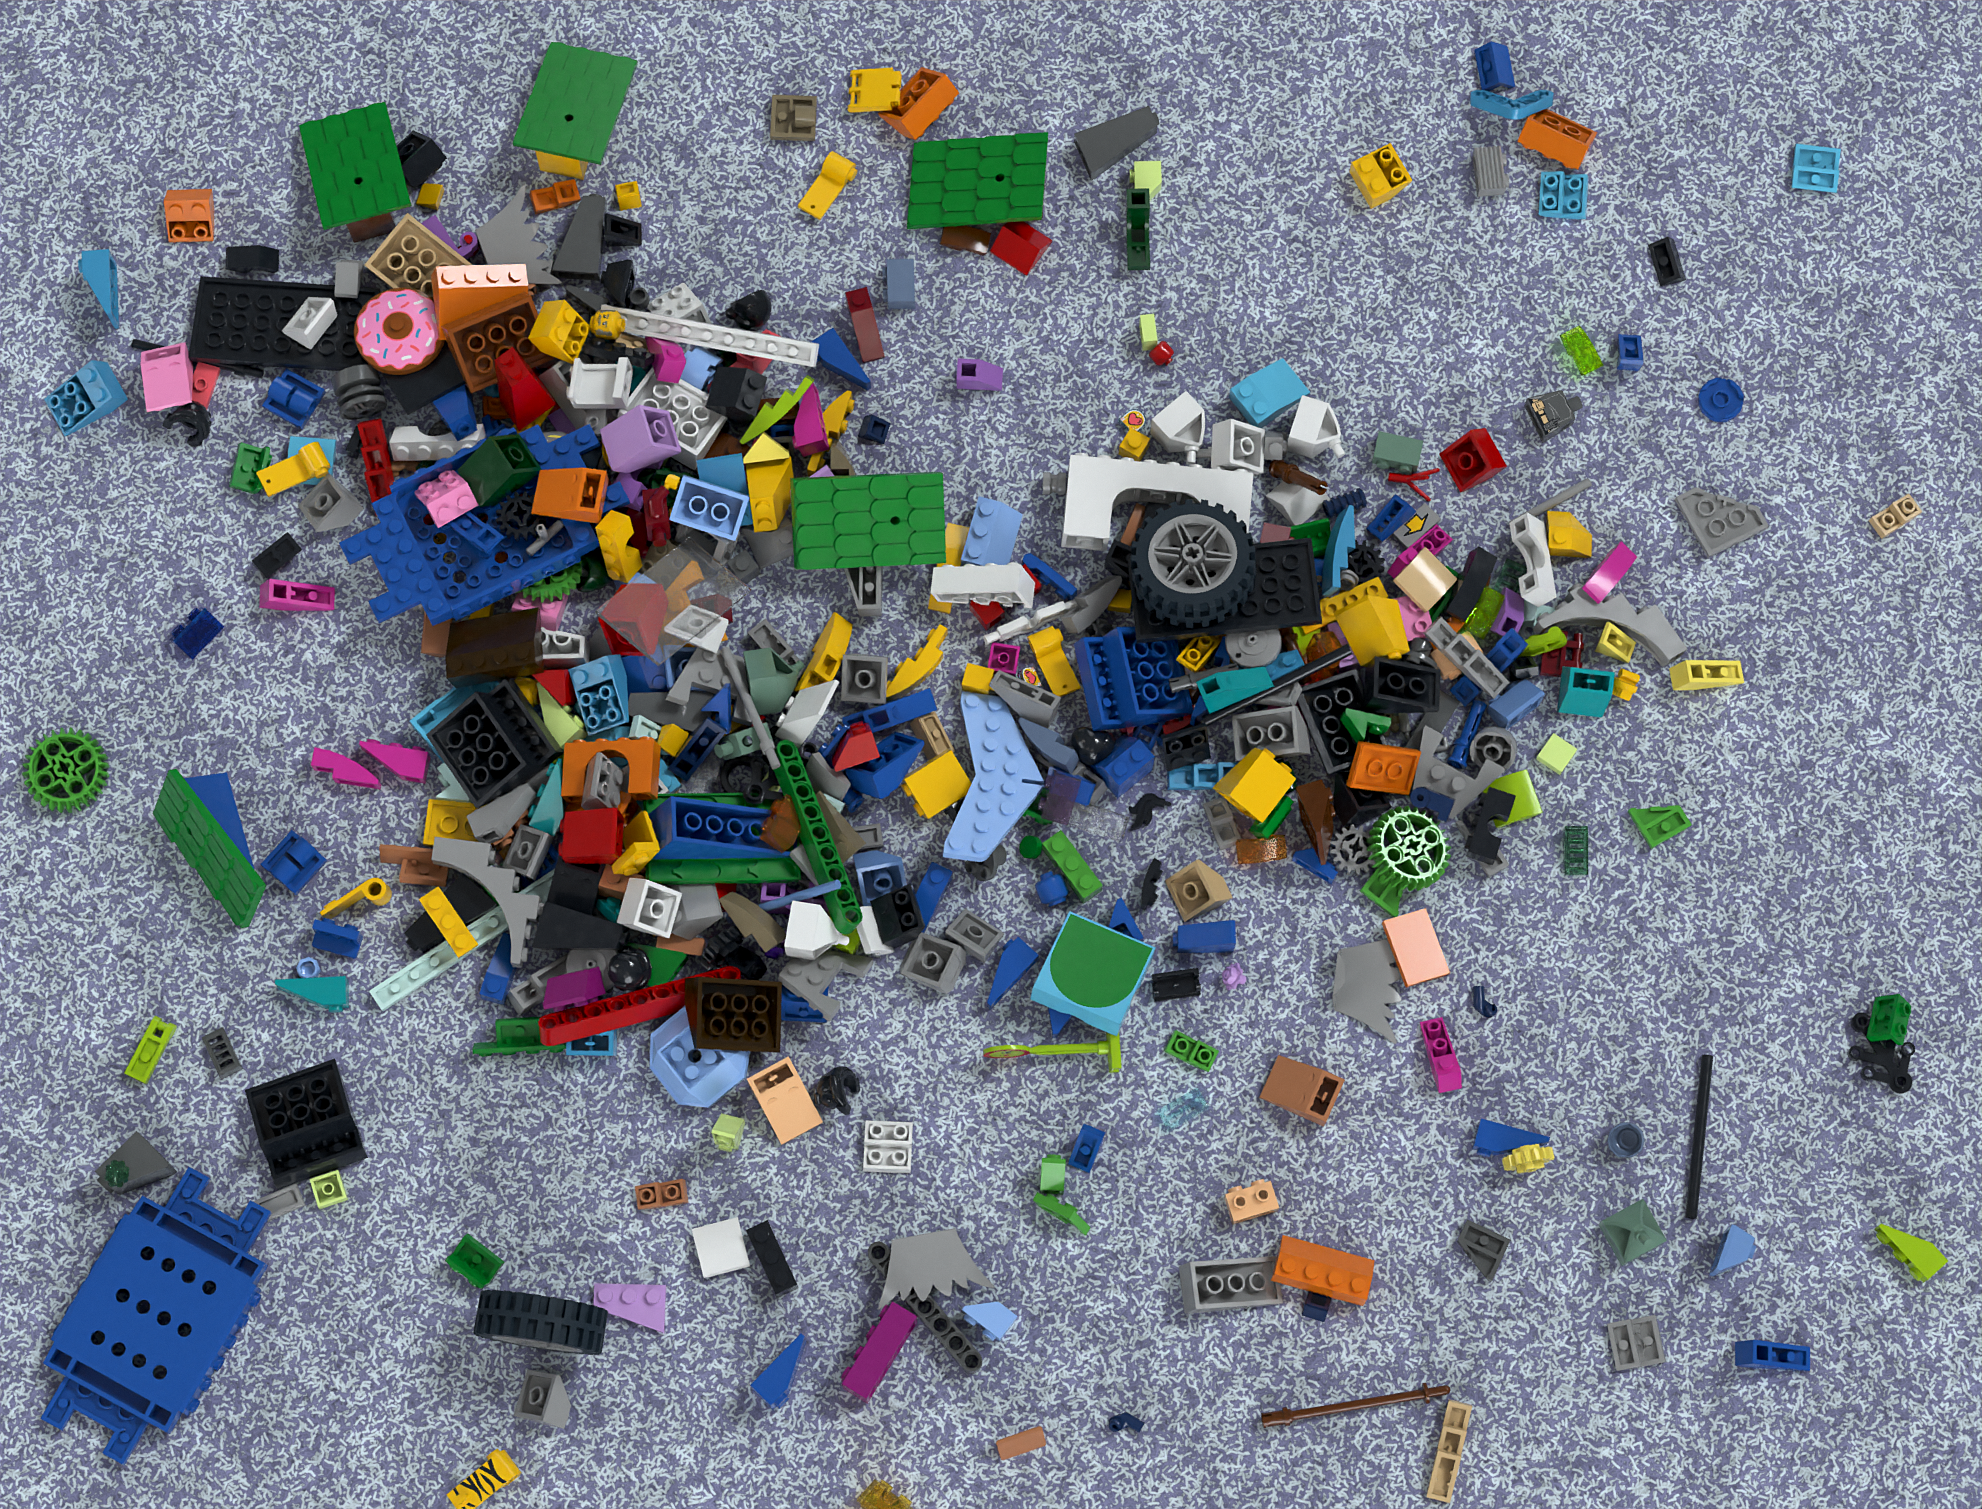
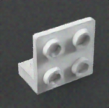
M681 283L662 296L655 298L647 307L650 313L711 324L703 304L685 283Z

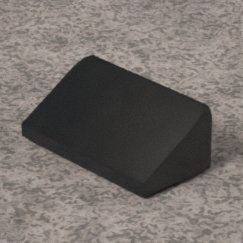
M1665 237L1648 245L1660 286L1686 280L1674 239Z

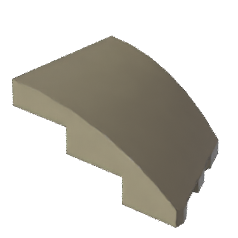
M833 440L831 446V472L834 476L856 475L847 451L839 440Z

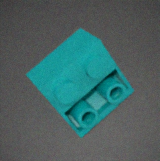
M1562 666L1557 712L1603 717L1612 697L1615 672Z

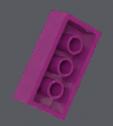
M893 1301L890 1306L886 1304L879 1314V1324L877 1327L873 1325L866 1335L868 1342L865 1347L860 1345L853 1357L855 1363L852 1368L847 1366L841 1376L843 1389L867 1404L918 1322L916 1315Z

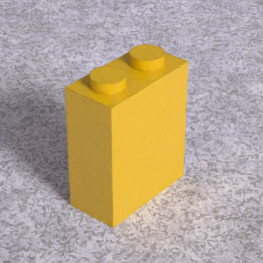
M946 749L905 775L901 788L907 797L911 796L915 802L913 808L919 817L923 815L924 818L929 819L966 796L972 783L952 750Z

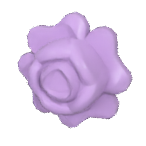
M1239 963L1230 964L1222 972V981L1226 985L1227 990L1236 989L1238 984L1243 985L1246 982V976L1242 975L1243 969L1240 968Z

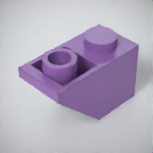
M958 358L957 389L1002 391L1003 368L980 359Z
M1506 587L1503 588L1484 626V629L1500 637H1503L1511 628L1518 633L1524 622V598Z

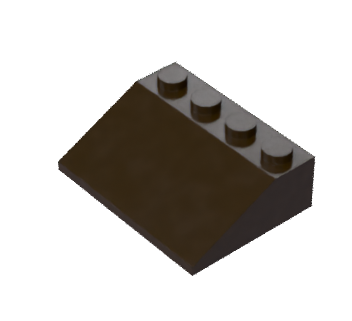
M540 608L450 623L445 655L446 678L455 688L544 673Z
M710 977L685 978L684 1002L694 1049L780 1053L782 982Z

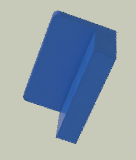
M1491 41L1474 50L1482 90L1491 91L1499 86L1515 87L1507 46Z

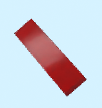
M381 418L357 424L363 444L361 452L366 467L364 475L372 503L392 494L389 486L393 485L394 482L389 449Z

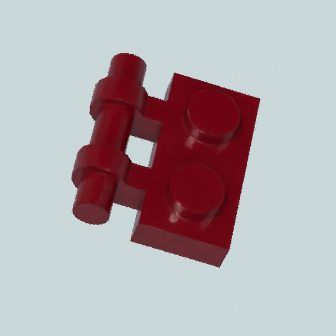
M1562 631L1567 638L1568 631ZM1575 633L1573 641L1567 640L1565 646L1542 653L1540 675L1561 678L1562 666L1582 668L1581 652L1584 651L1585 645L1582 642L1583 634ZM1566 649L1572 651L1571 661L1565 660Z

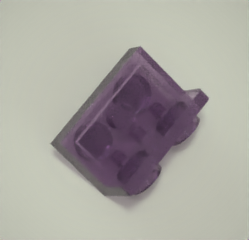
M1053 770L1051 775H1047L1044 783V788L1047 789L1045 797H1040L1037 810L1040 811V817L1068 826L1081 780L1058 774L1057 770Z

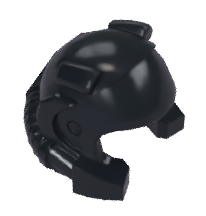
M192 400L191 403L178 406L172 414L169 413L162 426L171 429L173 423L181 422L189 428L197 429L196 434L189 436L187 440L191 447H197L209 436L212 424L210 421L211 414L200 402Z
M631 945L624 946L623 950H618L619 953L610 959L607 967L608 977L614 983L615 988L621 991L629 990L633 992L641 990L651 979L652 966L650 959L642 949L633 948Z
M839 1066L833 1068L818 1080L816 1093L814 1094L815 1103L817 1105L823 1104L830 1109L837 1108L844 1115H849L851 1106L847 1102L844 1086H847L852 1094H858L860 1092L859 1078H856L855 1073L847 1067Z

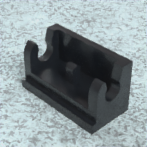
M287 532L252 560V564L267 579L301 552L302 549Z
M1198 968L1151 975L1154 1002L1201 995Z

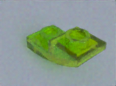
M1580 325L1559 335L1568 356L1572 355L1581 376L1604 366L1592 342Z
M1485 586L1475 605V609L1464 623L1463 628L1484 639L1500 611L1505 596Z

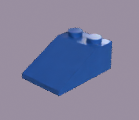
M658 644L653 656L621 655L627 675L628 700L630 693L669 691L664 660Z
M895 731L877 743L879 758L845 769L852 790L878 799L888 797L892 791L899 787L924 747V740Z
M802 1333L750 1385L752 1390L772 1410L776 1407L782 1408L789 1400L788 1394L791 1391L806 1345V1339Z

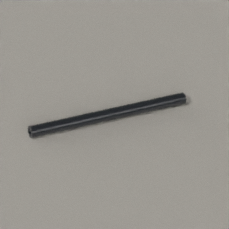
M1346 644L1273 680V687L1210 714L1207 713L1202 716V719L1206 726H1209L1353 653L1349 645Z
M1705 1054L1701 1056L1685 1218L1697 1219L1713 1066V1056Z

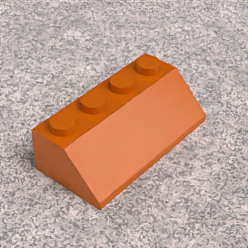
M1282 1235L1271 1281L1363 1306L1368 1298L1375 1260Z

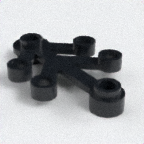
M805 742L800 746L799 755L802 762L807 763L810 757L804 756L803 753L810 752L811 755L818 753L815 744ZM759 756L753 757L750 762L752 770L751 783L746 785L743 790L744 800L751 805H759L764 800L780 801L784 806H788L783 798V792L769 790L772 786H780L770 763L768 778L760 783L764 760ZM760 762L761 766L755 767L753 763ZM756 792L759 796L752 797L750 793Z
M1857 1013L1851 1019V1027L1856 1032L1863 1033L1876 1054L1863 1051L1859 1046H1852L1847 1052L1848 1058L1852 1061L1861 1060L1884 1066L1889 1074L1876 1072L1874 1067L1865 1066L1860 1072L1861 1078L1865 1081L1874 1080L1887 1083L1893 1092L1898 1094L1906 1093L1912 1087V1077L1908 1073L1910 1058L1915 1052L1914 1044L1905 1042L1901 1045L1900 1054L1902 1056L1897 1068L1893 1062L1896 1043L1892 1039L1887 1040L1884 1048L1880 1041L1871 1042L1866 1037L1870 1017L1866 1013ZM1858 1018L1865 1019L1866 1024L1860 1025ZM1904 1046H1909L1911 1048V1053H1906L1904 1051ZM1853 1049L1857 1050L1859 1057L1852 1056L1851 1051ZM1866 1069L1872 1072L1871 1077L1865 1076L1864 1071ZM1897 1078H1903L1905 1084L1899 1085Z

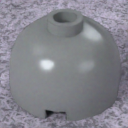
M1498 726L1486 727L1480 730L1473 738L1470 746V756L1472 761H1475L1480 766L1479 769L1483 767L1488 758L1505 767L1506 770L1515 761L1518 749L1517 743L1513 735L1505 728Z

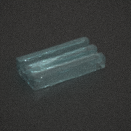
M1195 1088L1156 1112L1169 1132L1208 1110L1209 1106L1199 1089ZM1194 1095L1197 1096L1196 1100L1165 1116L1164 1113ZM1197 1104H1202L1200 1108L1180 1118L1174 1123H1169L1171 1119L1191 1109Z

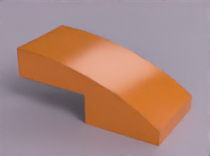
M575 179L555 182L552 187L530 190L529 194L535 214L566 207L581 200Z

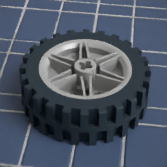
M1185 499V504L1177 505L1176 501L1169 503L1170 508L1165 511L1160 507L1155 510L1156 517L1152 519L1148 516L1144 520V530L1141 528L1137 529L1135 533L1136 541H1132L1131 545L1133 586L1136 587L1139 600L1144 599L1145 608L1149 612L1155 609L1157 618L1163 620L1165 617L1170 618V623L1178 626V622H1185L1186 628H1193V623H1202V627L1209 626V621L1216 619L1218 623L1224 621V614L1228 612L1231 615L1235 614L1238 611L1237 604L1241 603L1244 605L1248 600L1247 591L1252 592L1254 587L1256 558L1251 532L1247 533V526L1243 520L1237 522L1235 512L1232 510L1228 513L1224 512L1223 505L1216 503L1215 507L1208 505V500L1201 499V504H1194L1192 499ZM1193 539H1198L1196 544L1193 543ZM1170 567L1174 568L1171 573L1167 571ZM1210 572L1216 573L1214 577H1208Z
M482 1290L480 1292L473 1333L481 1338L523 1347L564 1353L599 1355L602 1353L608 1311L595 1305L556 1297L505 1290Z

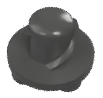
M1420 637L1413 638L1408 643L1410 651L1401 655V659L1396 660L1435 669L1438 668L1436 662L1429 658L1430 651L1433 649L1431 643Z
M999 844L987 860L983 862L967 860L965 862L967 873L973 874L979 881L993 879L997 873L998 866L1006 862V850Z

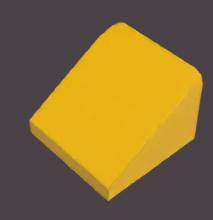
M637 181L615 185L620 211L642 206Z
M422 184L416 205L438 211L445 191L443 185Z
M1118 589L1107 610L1130 613L1132 602L1131 590Z
M675 724L664 725L661 728L657 743L661 746V750L675 757L689 733Z

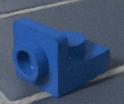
M489 414L481 418L487 438L489 436H496L499 431L505 428L511 429L505 423L502 424L499 419L495 420Z

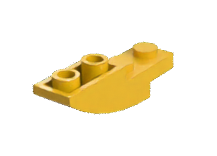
M847 390L823 412L829 450H825L827 452L830 451L833 439L831 438L839 440L841 433L845 434L848 421L846 417L848 412L852 413L855 405L852 391ZM825 451L812 454L807 467L809 477L825 466L826 460L823 459Z
M833 612L812 650L815 654L795 688L796 692L834 679L843 660V654L847 650L853 624L838 613Z
M939 624L937 629L933 628L926 639L928 641L925 648L920 647L914 657L916 662L907 657L904 663L901 661L894 672L896 674L892 682L890 680L887 682L886 702L908 694L925 681L944 658L943 652L939 650V647L948 635V628Z
M1226 634L1193 638L1177 657L1176 661L1196 673L1216 654L1222 637H1226Z

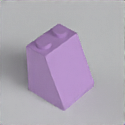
M638 405L600 429L602 443L605 446L612 471L630 473L682 452L670 413L667 410Z

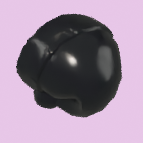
M764 290L755 291L737 301L731 302L730 307L725 311V315L727 318L734 320L743 329H759L770 319L772 310L771 298Z
M1084 726L1077 728L1072 733L1070 739L1071 746L1076 751L1080 762L1085 765H1095L1103 761L1113 751L1116 743V738L1111 732L1106 730L1093 731L1092 728Z

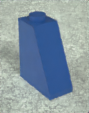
M1235 920L1179 925L1177 932L1173 933V947H1177V953H1233L1236 945Z

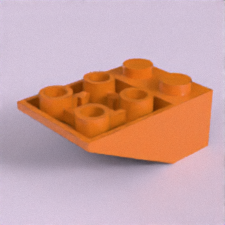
M584 467L540 470L531 513L599 524L608 487L607 471Z

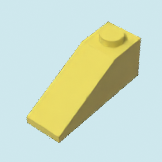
M1685 660L1669 668L1673 690H1699L1744 683L1740 661Z

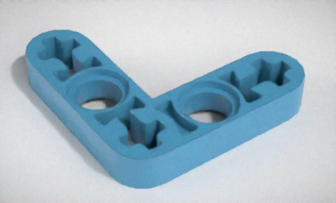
M1475 90L1470 94V105L1508 119L1518 120L1553 105L1554 93L1549 90H1537L1512 100L1489 91Z

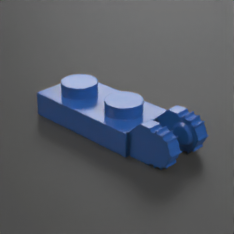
M1031 553L1024 555L1022 565L1025 564L1032 574H1037V579L1046 586L1050 584L1056 589L1054 592L1063 600L1066 598L1069 601L1075 599L1074 597L1077 596V588L1038 557L1033 556Z

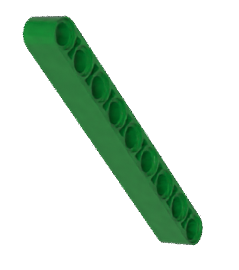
M782 740L778 743L775 750L781 766L773 770L818 884L821 885L834 880H839L841 883L840 889L822 895L837 931L844 935L851 934L862 921L861 909L797 747L792 741Z

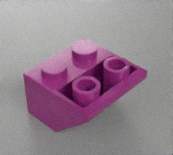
M597 966L548 978L543 1002L544 1010L553 1008V1011L557 1012L569 1007H579L598 1001V996L606 994L600 967Z

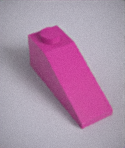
M645 336L648 351L655 354L652 365L656 380L679 383L686 364L682 347L671 340Z
M814 383L803 395L794 424L795 436H792L794 448L796 450L799 449L803 457L829 450L819 392Z
M268 579L260 585L259 608L281 611L334 610V587Z

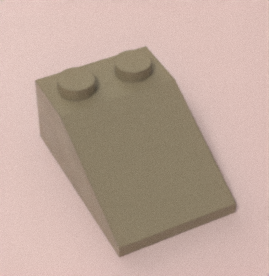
M819 791L815 795L843 864L864 846L866 842L826 799L825 795Z

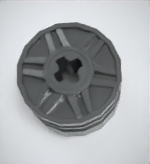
M371 365L352 366L332 376L331 383L334 394L339 397L337 405L340 407L339 412L343 419L357 420L366 418L386 408L387 401L384 397V390L379 387L381 380L378 370Z

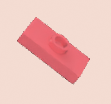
M198 362L193 374L192 400L200 402L207 410L221 369L220 367Z

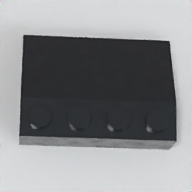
M446 340L438 356L419 371L404 375H392L381 372L385 382L407 415L466 384Z
M1356 669L1302 686V692L1297 700L1327 775L1350 771L1356 752L1357 743L1340 720L1344 710L1349 708L1375 714L1374 711L1364 709L1365 689ZM1366 730L1363 742L1388 745L1383 734L1374 735Z

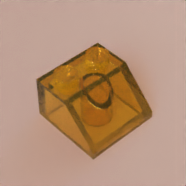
M874 1479L856 1500L857 1504L863 1509H913L910 1506L912 1502L902 1494L897 1497L891 1492L893 1487L884 1480L878 1482Z

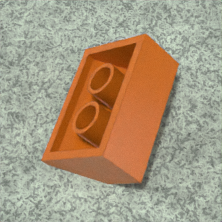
M921 67L901 88L900 105L892 106V110L880 111L878 115L904 137L916 140L924 134L925 129L932 122L939 118L940 113L954 102V98L959 92L946 74Z
M1544 109L1527 118L1517 142L1522 143V146L1526 149L1541 152L1548 159H1556L1562 162L1567 168L1578 170L1598 132L1549 109Z

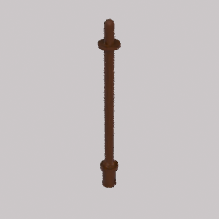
M1422 1383V1389L1294 1411L1283 1407L1279 1411L1261 1413L1263 1428L1285 1425L1286 1427L1290 1426V1423L1294 1420L1424 1399L1425 1403L1429 1404L1430 1397L1447 1395L1451 1389L1447 1385L1428 1388L1426 1383Z

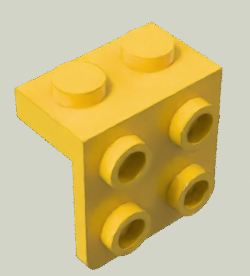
M641 811L624 828L623 844L626 851L611 866L614 874H624L625 876L638 874L660 851L659 842L656 839L647 811Z

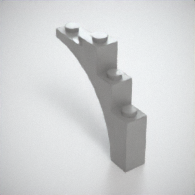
M1579 583L1567 590L1569 593L1564 602L1555 607L1553 613L1545 612L1539 616L1533 628L1535 634L1542 635L1547 633L1553 626L1562 628L1575 625H1590L1604 628L1606 622H1610L1650 652L1662 667L1680 658L1687 650V647L1656 604L1650 608L1644 606L1635 612L1622 593L1615 597L1612 594L1597 604L1582 589L1584 584L1580 585Z
M435 837L432 862L435 865L452 868L470 876L484 886L498 902L509 926L511 939L510 963L512 967L522 968L523 962H527L529 949L525 948L526 939H530L532 933V925H529V922H539V917L542 915L545 903H541L540 896L515 893V891H519L520 877H517L515 870L490 867V865L495 864L496 851H493L491 843Z

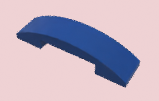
M469 511L446 523L460 536L487 554L504 538L502 534L488 523H483Z
M1511 628L1485 657L1502 674L1528 644ZM1466 675L1450 689L1451 693L1464 707L1483 692Z
M1225 636L1222 637L1213 665L1218 667L1229 665L1230 662L1225 645ZM1200 695L1191 716L1190 724L1193 726L1203 720V715L1209 713Z

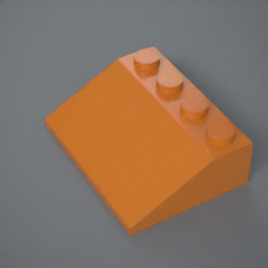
M526 264L436 266L431 274L438 340H446L441 326L522 292L528 294Z

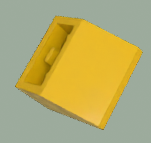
M1391 143L1351 162L1349 172L1370 209L1392 199L1412 182V178Z
M565 299L546 301L540 310L528 339L541 352L574 364V359L578 358L590 331V325Z

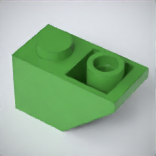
M1048 1154L1047 1158H1042L1040 1193L1064 1194L1066 1159H1061V1155Z

